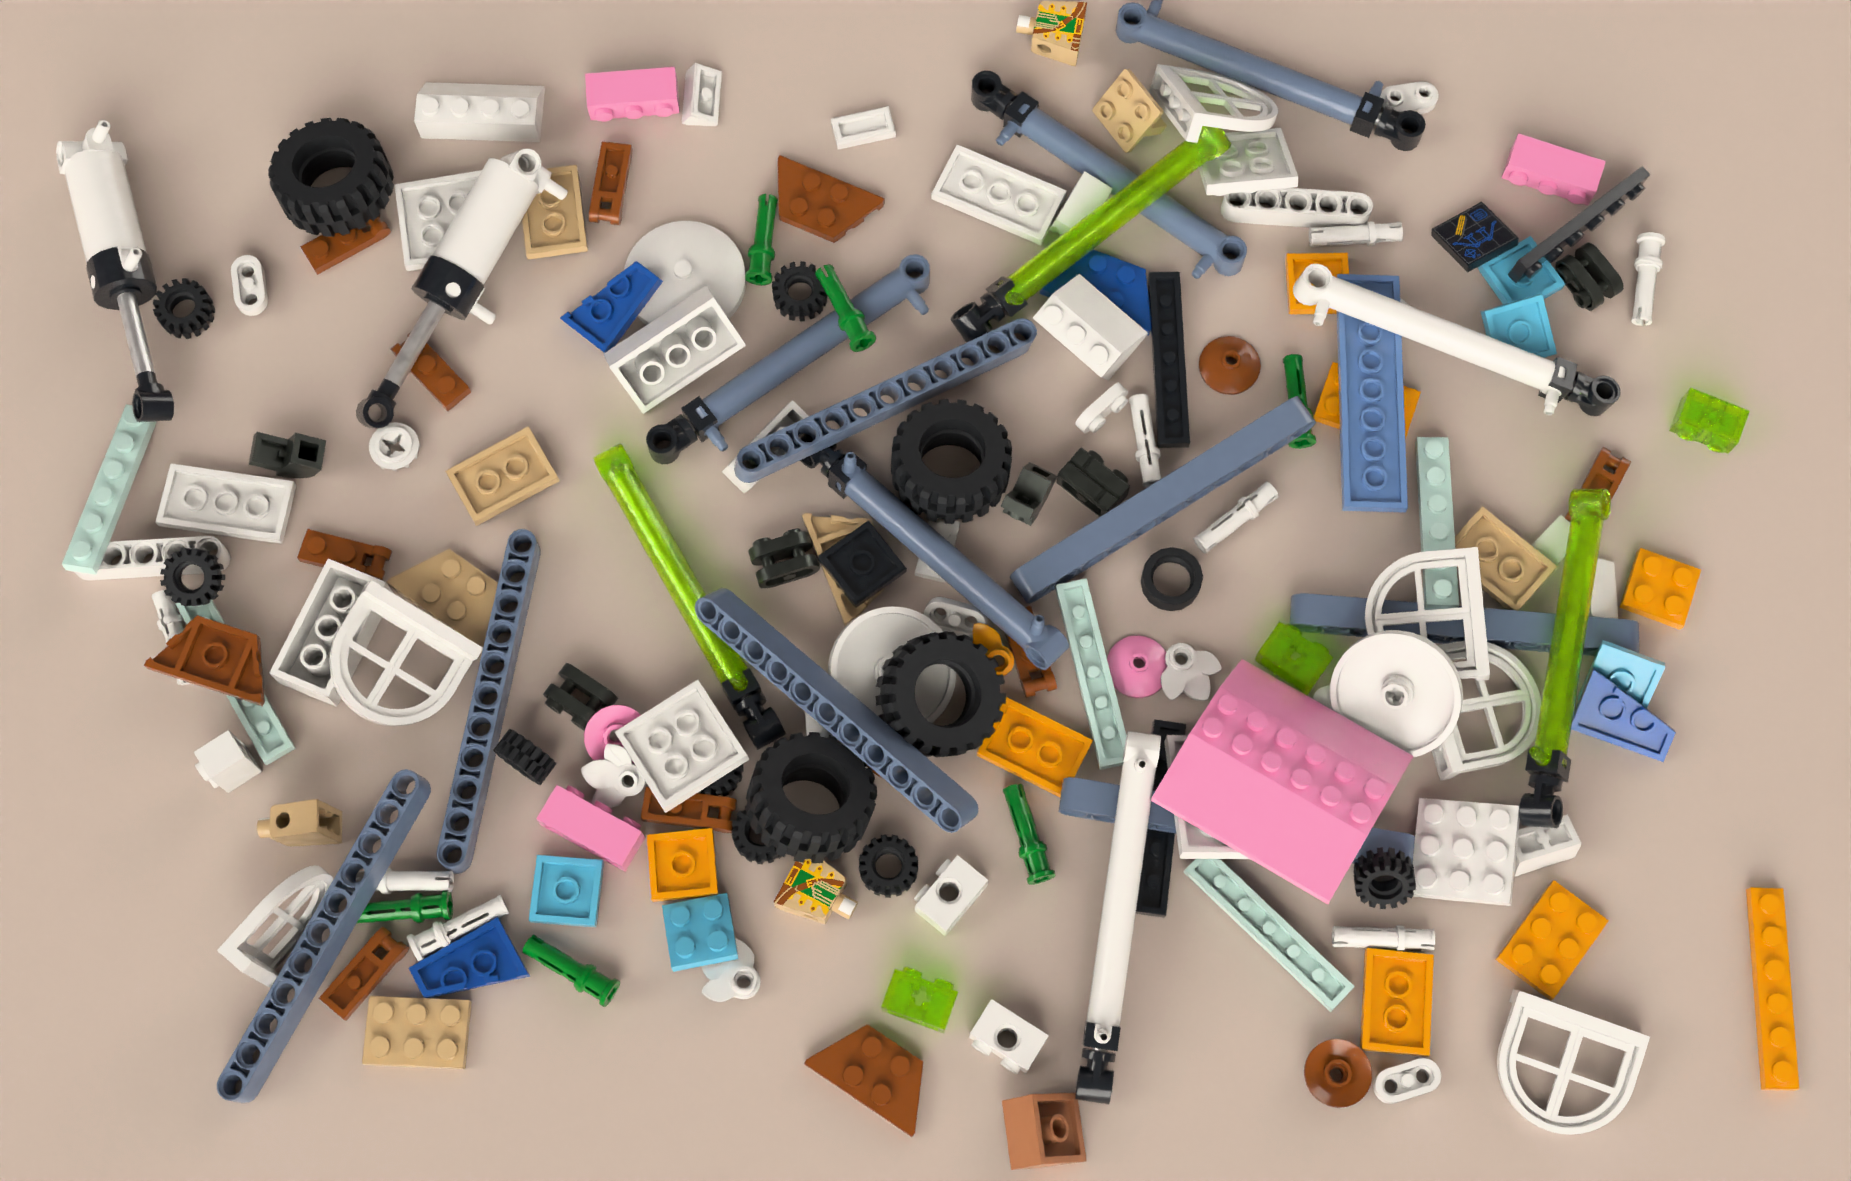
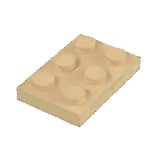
M577 165L547 169L552 172L550 179L565 188L568 193L563 200H560L544 189L542 193L536 194L522 218L525 250L528 260L588 251Z
M529 426L445 471L476 526L559 482L557 474Z
M1483 506L1455 536L1456 549L1478 547L1482 589L1507 610L1519 611L1558 567Z
M369 996L362 1064L372 1066L465 1069L472 1001Z

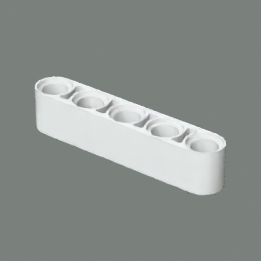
M1301 188L1260 190L1254 193H1227L1223 198L1221 214L1227 221L1235 223L1307 228L1366 225L1373 209V202L1369 196L1359 192ZM1230 201H1238L1242 205L1235 206L1231 204ZM1260 203H1268L1272 208H1265ZM1291 205H1298L1302 210H1295ZM1321 207H1327L1331 209L1332 212H1325L1321 209ZM1351 209H1357L1362 214H1355Z
M214 536L109 542L97 575L73 572L83 580L164 576L160 572L161 569L166 567L163 564L165 560L171 559L172 553L179 552L185 548H198L209 552L217 549V562L224 567L221 571L228 567L231 557L225 546ZM154 553L151 561L143 563L145 556ZM122 555L121 560L117 564L111 565L112 560L116 556ZM192 564L183 570L182 575L204 574L199 566Z

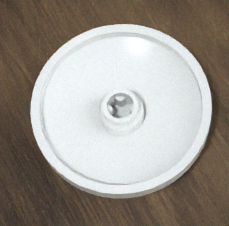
M677 221L653 229L636 243L625 264L624 270L637 261L663 281L637 316L645 325L706 285L730 319L740 306L746 289L744 261L737 246L722 231L701 222Z
M891 606L865 612L845 626L835 640L829 657L828 674L879 716L883 714L881 705L876 706L875 696L880 695V688L876 687L878 677L884 674L882 666L885 661L893 657L892 652L899 646L905 645L907 641L934 632L941 633L943 631L931 619L909 608ZM934 664L925 668L919 675L915 686L917 707L921 714L931 723L945 710L955 688L956 672L943 664Z
M1386 630L1361 638L1343 654L1332 674L1330 701L1333 711L1411 754L1413 757H1417L1432 751L1450 735L1461 714L1463 688L1455 665L1439 646L1415 633L1401 630Z

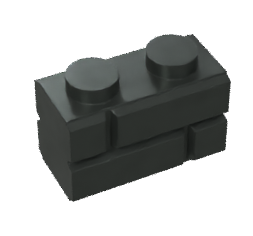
M1081 447L1059 471L1056 483L1101 517L1122 503L1129 493L1130 485L1128 484V478L1117 469L1111 471L1103 464L1104 460L1098 453L1092 450L1087 452Z

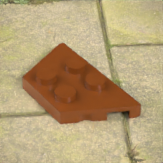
M781 155L778 157L779 220L835 243L845 236L849 229L855 228L864 222V217L875 209L879 211L885 204V198Z
M197 615L185 626V629L180 634L174 635L166 643L168 646L155 658L152 659L150 657L145 661L144 666L149 670L262 707L265 703L261 640L256 634Z
M868 1024L806 1059L804 1062L805 1066L910 1137L914 1136L923 1071L922 1060Z

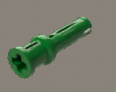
M766 194L758 197L754 245L748 250L750 266L749 270L746 271L745 279L747 282L759 286L769 285L772 283L773 278L770 268L771 261L775 259V251L771 246L778 199L769 194L768 205Z
M824 265L828 277L825 276L820 267L816 271L815 276L820 281L839 316L838 326L849 337L851 350L853 352H860L869 348L875 343L876 335L868 330L864 322L865 315L861 310L855 309L833 265Z
M1299 354L1287 355L1283 358L1288 400L1298 396L1314 418L1313 412L1307 405L1303 357ZM1311 428L1288 443V445L1295 449L1308 448L1316 444V436L1312 434Z
M1014 784L1004 788L1003 793L1008 803L1021 846L1018 855L1019 858L1024 860L1029 875L1026 879L1027 883L1034 885L1054 878L1056 876L1055 870L1050 869L1045 853L1047 845L1044 841H1040L1025 796L1023 784Z
M443 891L439 895L428 896L416 893L412 895L411 899L370 902L357 923L413 919L414 922L423 923L425 919L444 918V920L448 921L453 917L452 895L448 891ZM439 905V908L429 909L428 906ZM376 910H396L395 912L371 914V911Z
M534 934L523 947V954L574 983L576 991L580 993L585 991L598 999L599 1004L603 1007H606L618 991L620 986L618 979H609L596 971L597 968L593 964L584 965Z

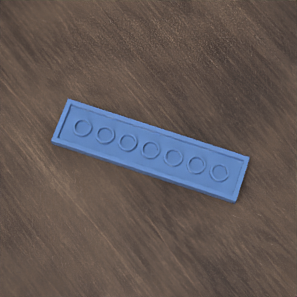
M1337 275V278L1400 302L1399 276ZM1337 311L1342 511L1405 513L1408 509L1402 336Z

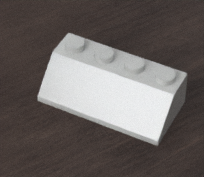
M426 82L417 93L414 122L420 137L424 139L540 142L545 88L544 86Z
M706 285L605 352L604 357L612 372L644 414L745 347L746 344Z

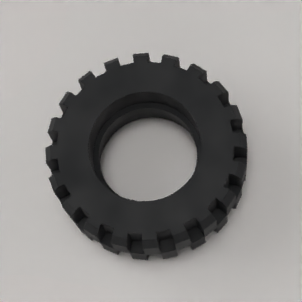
M322 118L321 122L314 123L310 121L305 123L306 127L300 130L296 128L290 132V137L287 140L283 139L279 143V151H274L270 161L272 165L268 169V176L274 195L293 225L313 235H319L321 232L323 236L334 237L335 233H340L341 235L350 234V230L357 227L360 230L366 227L367 221L370 219L374 221L380 215L379 210L381 208L385 209L390 200L388 196H391L394 184L392 181L394 176L379 140H377L375 134L370 129L365 128L363 124L356 121L350 123L345 118H337L336 121H332L331 118ZM338 167L352 168L345 178L333 185L311 187L313 182L328 170Z
M949 399L939 400V404L936 405L929 402L921 405L920 412L913 410L908 414L907 422H901L897 428V435L893 438L892 483L895 490L899 491V498L905 504L911 503V510L917 515H921L923 512L927 514L928 520L934 522L937 521V518L945 519V524H954L956 519H962L963 523L973 521V515L977 514L978 517H982L987 514L989 506L995 507L1001 501L1002 494L1006 492L1012 463V444L1007 438L1008 432L1004 425L1000 424L997 426L998 418L993 413L985 414L983 412L984 407L976 403L973 406L966 405V400L957 399V403H949ZM955 445L965 448L974 454L981 465L969 475L959 478H948L932 472L924 464L922 458L927 452L936 447Z
M934 632L907 641L905 645L899 646L892 652L893 657L887 659L882 666L884 670L883 676L877 679L876 687L880 688V695L875 696L876 706L881 705L883 714H880L879 717L926 757L957 756L965 754L968 750L976 749L983 744L982 740L984 738L991 737L995 732L994 723L1000 722L1003 716L999 706L1006 703V693H1000V685L1005 684L1003 674L997 675L994 669L999 664L994 657L988 658L985 655L988 651L986 647L981 643L973 644V638L964 634L957 636L955 632ZM934 664H943L953 669L961 678L966 692V701L962 714L955 722L945 726L934 725L929 722L919 711L915 700V686L919 675L925 668Z
M800 732L791 734L789 740L786 737L780 738L774 742L773 747L766 748L754 768L746 795V800L748 801L746 805L747 816L752 819L750 825L756 834H762L761 841L767 847L773 845L777 848L776 853L783 857L786 854L794 856L793 861L803 863L805 859H811L812 863H823L825 857H828L831 861L840 858L843 852H850L856 846L857 841L862 839L875 809L877 786L873 784L875 780L873 771L870 768L866 769V763L845 745L837 742V738L829 735L828 738L821 737L820 733L809 732L808 736H803ZM795 781L818 783L835 796L840 808L828 814L807 813L794 806L788 800L783 787Z

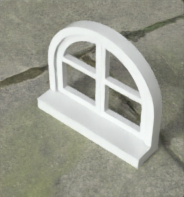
M1157 64L1149 90L1179 133L1188 142H1198L1202 126L1245 132L1268 130L1274 125L1278 114L1277 105L1261 91L1235 79L1201 70ZM1184 82L1209 86L1214 94L1193 92ZM1223 90L1238 95L1244 99L1228 97L1223 92ZM1200 102L1223 105L1231 115L1207 112ZM1237 108L1260 111V114L1244 117Z
M1478 547L1414 553L1400 558L1388 566L1375 580L1367 598L1365 608L1367 634L1370 635L1384 631L1383 626L1419 623L1420 636L1427 638V622L1463 620L1467 661L1453 662L1459 673L1460 679L1476 678V681L1489 680L1490 666ZM1458 566L1462 607L1425 610L1421 570ZM1414 572L1418 611L1382 614L1384 600L1393 585L1404 576Z
M371 580L361 591L334 636L330 650V672L333 684L341 699L356 714L377 724L404 726L429 718L444 707L454 694L472 662L479 657L483 647ZM370 610L407 632L389 662L352 641ZM417 639L453 660L436 690L399 669ZM349 647L385 668L367 698L357 690L350 677L348 669ZM395 675L430 695L422 703L405 709H389L377 705Z
M1465 641L1437 645L1449 656L1451 661L1467 659ZM1487 642L1489 662L1502 669L1512 679L1518 690L1489 695L1485 681H1476L1475 678L1480 697L1463 700L1461 713L1484 709L1496 748L1466 754L1456 723L1447 739L1431 751L1440 781L1452 779L1459 773L1491 768L1513 760L1527 750L1539 731L1542 718V704L1536 682L1525 665L1516 656L1500 646ZM1522 702L1523 716L1520 728L1513 739L1504 745L1493 707Z
M316 865L306 867L291 875L255 907L217 951L242 973L271 988L279 975L275 969L295 947L331 885L333 877L322 867ZM304 888L285 910L279 907L291 895ZM313 894L308 907L300 919L294 918L293 915ZM272 913L279 916L254 945L247 942ZM287 922L293 925L291 930L269 954L262 951Z
M1513 989L1509 1000L1512 1003V1007L1501 1037L1497 1055V1070L1500 1084L1511 1105L1529 1122L1547 1131L1559 1134H1583L1608 1124L1623 1110L1632 1095L1650 1036ZM1528 1017L1570 1032L1559 1068L1517 1054ZM1583 1037L1625 1051L1613 1088L1571 1073ZM1516 1060L1556 1074L1545 1111L1534 1104L1522 1089L1517 1076ZM1569 1079L1609 1093L1608 1097L1598 1107L1587 1113L1577 1116L1558 1115Z

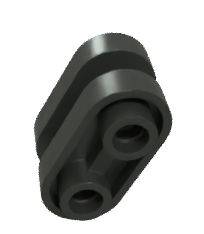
M1585 243L1576 249L1575 257L1566 255L1556 262V272L1573 294L1577 305L1581 308L1592 311L1604 303V296L1613 298L1624 289L1620 275L1592 243Z
M799 528L788 530L783 536L775 539L768 537L758 539L753 542V547L748 550L752 564L763 566L755 574L760 588L776 587L809 577L820 570L816 555L805 554L806 551L812 548L809 533L801 531ZM792 556H793L792 559L785 560V561H782V562H779V563H775L776 561H779V560H782V559H786V558H789V557H792Z
M565 663L558 673L565 680L560 688L551 683L543 693L547 698L545 704L558 714H561L564 710L573 716L570 721L583 731H585L589 719L598 711L601 705L604 707L614 705L618 700V697L613 692L569 663ZM575 688L590 697L586 705L571 696Z

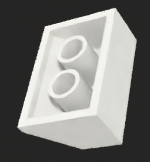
M1080 274L1054 292L1033 317L1095 373L1108 381L1148 335L1146 330Z

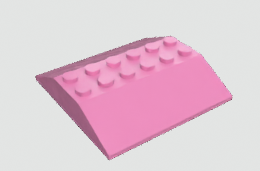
M1241 659L1219 687L1191 730L1153 794L1151 801L1328 904L1413 756Z

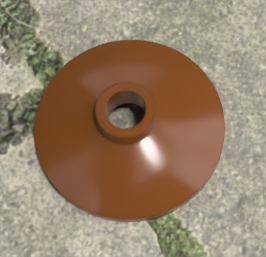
M1225 336L1211 341L1203 349L1199 359V371L1202 379L1211 389L1222 394L1233 395L1248 390L1254 385L1260 373L1261 364L1258 353L1252 345L1237 337ZM1226 358H1233L1237 363L1233 365L1228 364Z
M1330 1039L1318 1044L1309 1053L1304 1065V1078L1310 1093L1319 1102L1330 1107L1345 1108L1356 1104L1367 1094L1372 1082V1068L1368 1057L1357 1045L1343 1039ZM1333 1068L1340 1070L1342 1074L1339 1081L1333 1080L1330 1076V1071Z

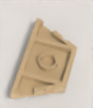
M811 513L802 514L803 522L817 556L868 520L873 525L872 520L867 518L847 519L844 516L834 515L828 518L812 516ZM821 565L844 626H847L858 617L884 590L882 589L855 608Z
M450 549L389 578L387 584L438 621L479 646L484 647L498 582Z

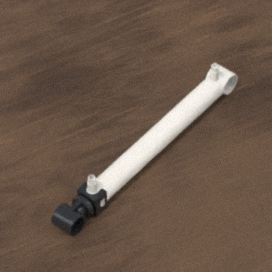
M1310 264L1307 266L1293 286V294L1298 302L1308 306L1316 305L1313 320L1316 326L1323 325L1329 308L1540 389L1538 396L1545 398L1544 413L1546 415L1554 414L1557 403L1564 398L1567 401L1578 403L1584 413L1590 416H1600L1620 397L1618 383L1609 376L1602 375L1594 379L1580 371H1576L1578 365L1561 357H1557L1554 361L1545 359L1332 276L1329 269L1321 264Z
M1127 731L1087 1020L1085 1021L1082 1042L1083 1046L1092 1047L1093 1049H1082L1081 1057L1087 1058L1088 1061L1087 1066L1080 1065L1076 1100L1109 1105L1111 1099L1114 1071L1107 1070L1108 1062H1115L1116 1053L1106 1050L1118 1051L1121 1014L1151 798L1160 752L1161 736L1133 731Z

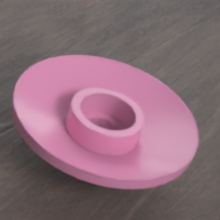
M1129 636L1118 641L1111 648L1107 656L1114 688L1123 695L1132 698H1145L1157 693L1162 688L1161 675L1167 668L1165 663L1166 651L1155 640L1145 636ZM1141 659L1144 661L1145 666L1143 668H1136L1133 661Z
M610 705L598 710L589 719L584 731V744L589 756L593 760L604 759V750L607 744H616L624 747L619 739L616 741L611 740L610 733L613 730L620 729L641 715L633 708L625 705Z

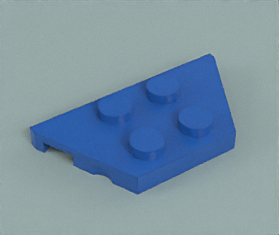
M1088 248L1046 281L1040 288V294L1050 298L1054 292L1080 274L1146 330L1148 336L1150 334L1151 317L1146 269Z

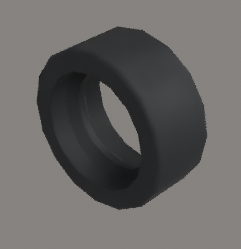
M1174 547L1160 549L1152 554L1144 565L1141 577L1143 594L1149 603L1158 609L1166 611L1182 610L1192 604L1199 594L1203 580L1201 565L1192 554L1184 549ZM1172 562L1186 568L1190 576V585L1187 591L1175 597L1159 592L1153 582V575L1158 566L1163 563Z

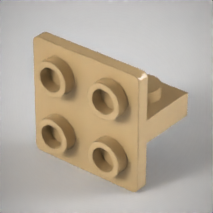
M1130 69L1122 71L1092 109L1093 113L1125 153L1131 152L1143 137L1161 134L1167 127L1161 118L1163 109Z

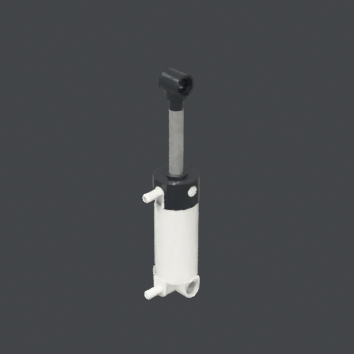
M100 120L96 128H91L87 131L83 141H58L56 148L57 163L60 174H65L87 263L86 270L93 299L100 307L120 310L138 383L132 400L134 417L137 422L171 421L174 415L173 397L169 390H164V386L157 383L139 310L140 305L150 301L156 295L157 286L150 258L146 252L125 169L128 158L124 144L111 141L108 134L110 123L106 120Z
M522 149L503 156L500 160L495 158L488 159L433 255H430L411 288L416 295L428 304L377 391L372 389L368 397L358 404L356 417L363 426L383 428L392 421L394 407L397 404L393 399L444 313L461 320H465L468 314L471 313L487 324L494 322L496 315L477 303L485 289L483 285L536 194L542 193L545 189L558 199L563 200L568 193L565 188L550 179L552 172L541 166V159L534 150ZM373 404L378 405L381 409V417L377 421H373L368 413L369 408Z

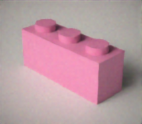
M675 67L585 74L587 108L591 120L605 122L613 118L627 117L629 119H638L642 116L651 115L667 117L671 114L680 113Z
M1518 133L1511 147L1502 178L1509 180L1514 185H1525L1537 189L1543 194L1556 195L1568 199L1571 203L1588 206L1597 192L1606 161Z
M556 785L536 818L540 825L626 872L645 839L642 831L639 830L641 825L626 816L622 820L611 815L613 810L599 801H596L594 805L583 799L585 795L572 786L568 785L565 790Z

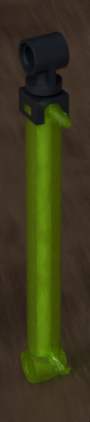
M1202 126L1197 143L1183 141L1008 277H1000L985 289L987 293L980 297L982 304L979 307L976 302H971L956 311L950 320L967 343L992 331L993 327L989 321L993 318L999 322L1005 318V315L1009 317L1015 315L1028 305L1026 301L1082 257L1207 161H1211L1224 154L1232 144L1223 129Z
M619 443L592 457L600 475L611 490L720 682L731 706L736 710L738 716L747 717V720L742 723L756 749L759 750L785 736L786 732L773 708L764 709L763 705L767 700L750 667L748 668L744 659L697 618L695 603L699 598L705 596L706 593L635 471L622 444Z
M1573 489L1569 497L1571 521L1534 746L1528 749L1525 770L1530 774L1528 785L1534 788V793H1525L1519 805V818L1523 826L1557 829L1563 817L1562 799L1560 796L1554 795V792L1561 791L1562 783L1568 782L1571 759L1567 756L1571 727L1603 524L1608 519L1611 511V498L1607 489Z

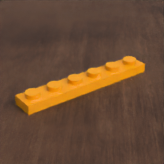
M1750 887L1746 889L1761 1090L1796 1091L1799 1090L1784 889Z

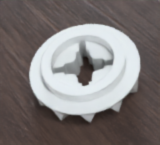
M398 422L389 423V425L383 428H378L369 442V452L373 461L382 469H391L395 472L402 467L408 468L409 464L414 459H417L420 447L415 431L408 425ZM400 441L399 444L404 452L394 451L390 455L391 451L385 443L395 445Z

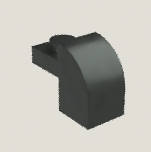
M256 432L253 436L249 465L277 471L276 475L281 477H313L322 469L326 440L295 433L289 439Z
M1029 462L1023 467L1013 490L1005 496L1001 505L1004 508L1003 512L1031 526L1046 502L1057 479V475Z

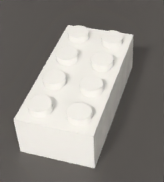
M327 559L269 672L271 676L284 686L337 707L341 697L333 684L329 662L334 636L369 581L372 580L393 593L388 584L368 574ZM370 610L352 641L367 648L382 617ZM349 647L348 669L352 678L363 655Z

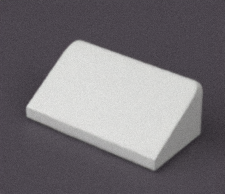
M694 63L686 71L682 124L718 125L722 71L698 63Z
M1588 557L1583 587L1585 616L1618 619L1614 562Z

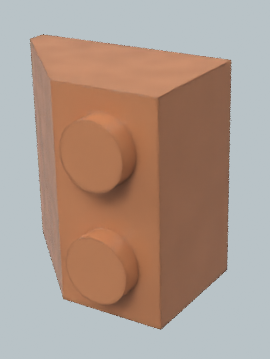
M1076 1093L1030 1094L1002 1101L1011 1170L1034 1169L1087 1161L1078 1100L1075 1099Z

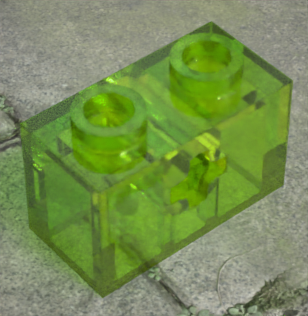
M1690 388L1680 400L1669 431L1676 433L1681 439L1707 445L1714 452L1729 454L1739 443L1750 411Z
M1279 621L1254 660L1308 696L1334 657L1329 654V650L1318 642L1312 643L1304 638L1302 632L1291 624L1285 625ZM1295 652L1300 654L1296 661L1291 658V655Z
M903 967L902 971L895 969L884 997L881 1011L945 1034L958 997V991L953 990L954 985L939 978H935L934 983L922 979L921 972L909 967ZM920 991H925L926 998L930 1002L923 1001L921 1006H917L915 1004L916 999L912 997V994L919 995Z

